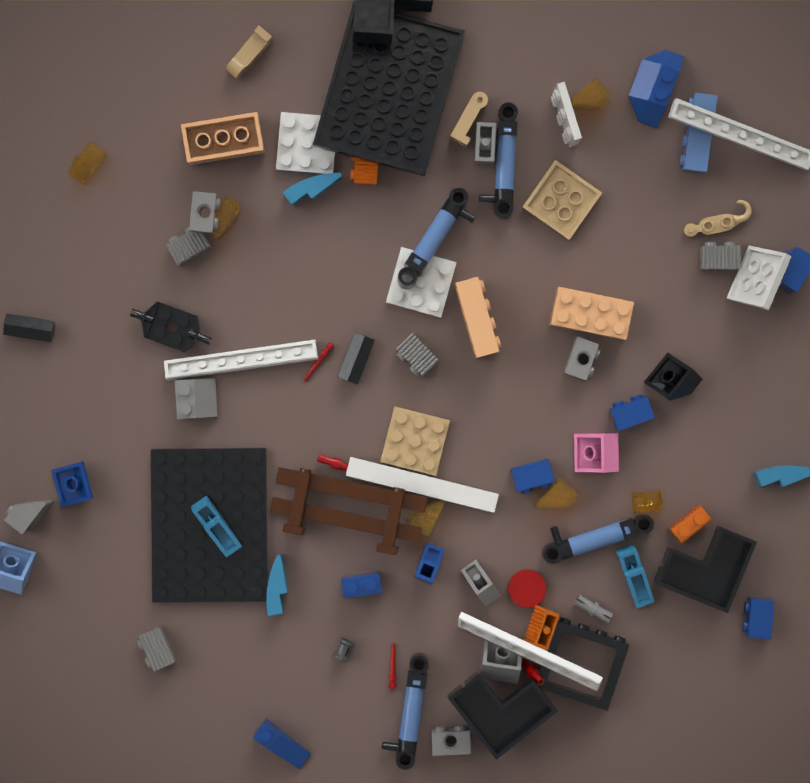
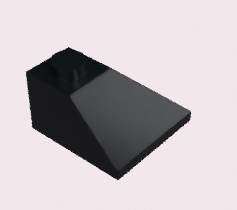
M667 352L644 383L672 401L692 394L703 379L691 367Z

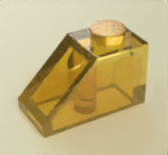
M595 78L571 98L570 101L573 109L596 110L598 107L602 109L609 103L608 98L611 94Z
M234 197L221 199L220 210H217L216 218H219L218 230H215V239H221L238 219L237 214L240 213V203L236 202Z
M560 477L535 502L534 506L537 508H566L568 506L570 508L578 500L576 498L578 494Z
M438 500L427 504L425 513L411 511L406 520L409 522L408 525L421 527V533L429 537L445 501Z

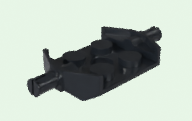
M158 301L146 312H140L135 309L131 310V312L136 314L130 313V316L142 321L144 338L182 352H186L199 341L208 345L211 343L204 340L205 338L211 341L212 337L203 335L200 332L199 319L196 315ZM169 322L177 324V329L173 333L167 330Z

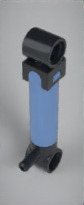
M511 102L502 104L498 111L500 121L497 123L494 195H479V202L494 203V214L499 219H507L513 212L518 123L514 121L517 117L518 109ZM503 110H512L513 116L510 118L505 117ZM499 205H507L509 211L506 214L500 213L498 210Z
M454 188L450 192L449 197L420 242L406 260L404 268L399 271L397 282L402 289L409 290L415 286L417 276L421 277L459 215L471 223L476 219V216L464 210L468 201V193L465 189ZM461 196L463 198V201L461 203H457L454 201L453 197ZM408 274L413 280L405 282L402 276Z
M638 514L634 519L629 517L617 521V523L564 540L561 539L558 527L554 526L550 530L555 543L545 545L542 550V556L548 563L556 564L559 561L623 540L627 541L638 537L637 532L648 534L654 528V521L646 514ZM642 519L648 521V526L645 529L639 528V521ZM550 549L557 550L555 558L550 559L547 557V552Z
M415 653L410 658L411 670H408L398 744L382 742V749L397 751L396 764L403 770L412 768L415 763L427 673L425 672L429 667L428 658L423 653ZM422 659L425 664L423 667L417 668L414 666V661ZM403 754H407L411 759L409 762L404 763L400 760V757Z

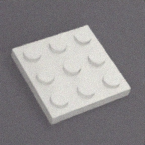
M561 82L556 85L550 98L553 107H557L558 110L556 118L559 126L562 125L564 133H562L564 144H568L569 148L577 146L582 136L566 84Z
M281 112L276 170L315 174L334 173L335 152L313 146L321 115Z
M748 246L741 263V269L736 274L727 299L769 310L791 256L787 253Z
M401 247L386 303L441 318L457 262L433 256L421 277L417 276L415 286L405 290L398 285L397 278L399 271L404 268L406 260L414 250ZM408 274L402 276L405 282L413 280Z

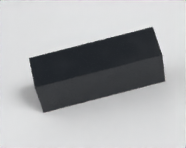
M6 314L3 335L51 342L54 336L55 324L54 321Z
M354 333L340 369L339 378L358 385L375 341L374 339Z

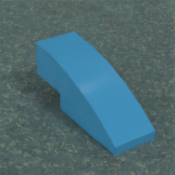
M340 172L317 175L292 185L282 193L292 206L307 195L313 201L341 180L343 176Z
M793 465L773 466L754 471L753 474L760 487L776 481L778 486L784 487L809 477L810 468Z
M207 496L191 506L194 515L226 558L242 547L229 525Z
M634 544L615 550L636 608L654 603L655 601L644 568Z
M282 554L277 555L268 580L266 600L268 616L283 614L284 612L281 594L288 593V586Z

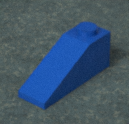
M267 718L253 735V738L298 769L301 768L311 755L309 751Z

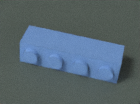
M694 93L692 98L689 97L688 103L715 113L718 96ZM684 124V128H687V133L683 135L682 139L684 154H681L679 159V166H682L681 171L705 174L708 167L712 134Z

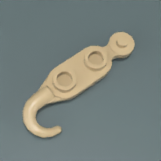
M737 200V204H742L746 208V212L743 215L721 214L702 219L698 225L693 223L687 224L684 227V233L686 236L692 237L697 232L711 235L729 231L739 223H743L750 218L752 213L751 206L744 200Z

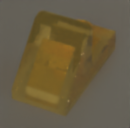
M89 142L79 157L76 155L69 174L85 185L107 153Z
M661 490L633 492L632 505L634 513L663 509Z

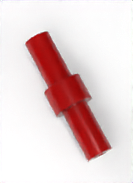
M318 455V462L330 465L335 470L347 471L348 463L342 462V459Z
M522 659L521 666L525 669L528 677H532L538 685L544 684V679L540 676L539 670L526 659Z

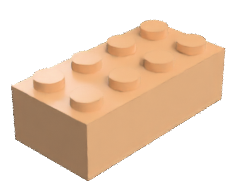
M258 112L181 124L186 159L189 165L265 153Z
M475 277L455 283V289L475 359L499 352L498 348L501 347L499 336L495 337L493 329L496 328L494 318L489 317L488 311L491 310L489 300L484 299L483 292L486 291L483 280L479 281V278Z
M557 287L549 325L619 340H627L634 302Z

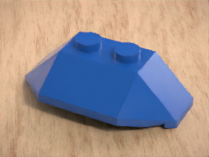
M664 50L642 59L628 95L638 122L654 128L658 127L679 75L684 56Z

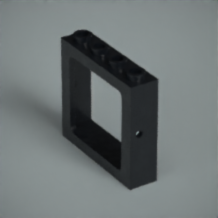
M560 617L547 652L556 654L564 632L615 648L617 652L601 698L548 681L550 669L539 665L538 670L540 676L544 679V684L538 686L543 690L608 711L629 644L625 642L626 639L615 635L612 638L607 636L608 633L597 629L594 632L589 630L587 625L579 623L576 626L571 624V620Z

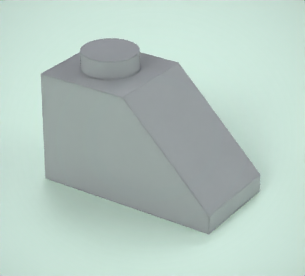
M474 560L460 570L485 606H488L501 596L477 560Z

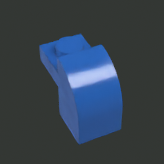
M426 543L413 578L432 585L440 566L439 563L444 549Z

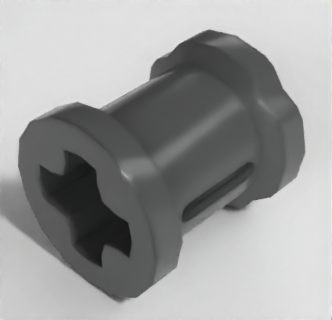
M340 637L339 646L332 656L348 662V656L352 647H355V643Z

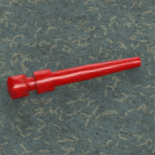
M327 343L325 350L321 351V355L304 377V381H307L323 359L329 355L328 352L333 350L334 345L332 343Z
M391 643L389 689L391 690L396 688L395 643Z

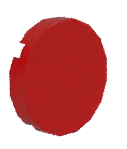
M523 569L511 577L508 583V592L515 604L530 608L538 605L543 600L546 594V584L538 572L531 569Z

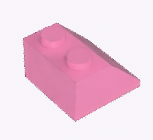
M618 433L574 434L575 472H619Z

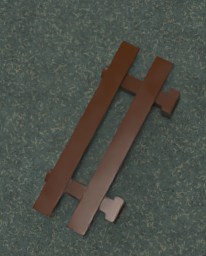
M278 468L276 482L296 486L293 501L276 497L272 499L271 513L290 516L289 524H284L282 532L300 536L305 535L306 527L302 526L303 519L382 535V543H378L376 551L397 555L399 546H395L396 538L419 543L422 528L402 524L399 521L402 508L425 513L428 497L404 493L405 489L398 487L389 490L311 474L312 470L300 468V471ZM311 489L389 505L387 520L306 504L308 491Z

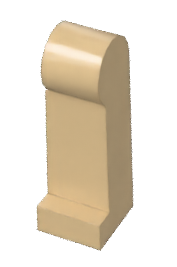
M258 25L252 36L228 63L226 70L238 79L273 41L272 36Z
M484 92L474 93L450 135L452 141L465 148L471 139L467 137L470 128L479 112L487 106L488 97Z

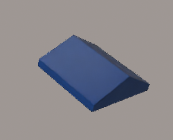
M84 461L51 470L61 507L93 499Z

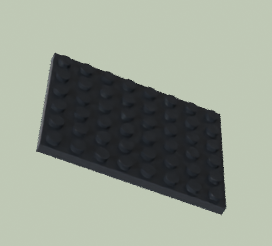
M353 1L313 146L425 177L465 31L394 12L391 45L353 42L355 1Z
M266 448L151 449L152 603L252 602L267 600ZM205 496L210 499L242 545L241 548L227 558L192 512L191 506Z

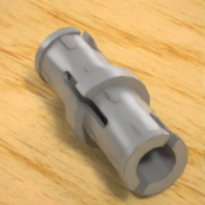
M581 594L578 595L577 599L583 603L575 600V606L587 611L588 615L595 616L606 624L609 623L610 619L604 615L612 618V612L600 607L599 603H593Z

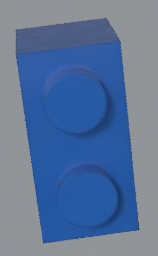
M639 394L631 397L630 402L624 403L622 400L612 404L613 408H610L609 411L616 431L655 418L647 396L642 397Z
M549 459L510 469L516 491H521L522 494L532 492V488L540 486V489L550 487L551 483L555 482Z
M380 572L341 578L344 598L382 593Z
M748 597V601L744 603L746 621H743L742 631L745 632V636L748 638L771 639L774 600Z

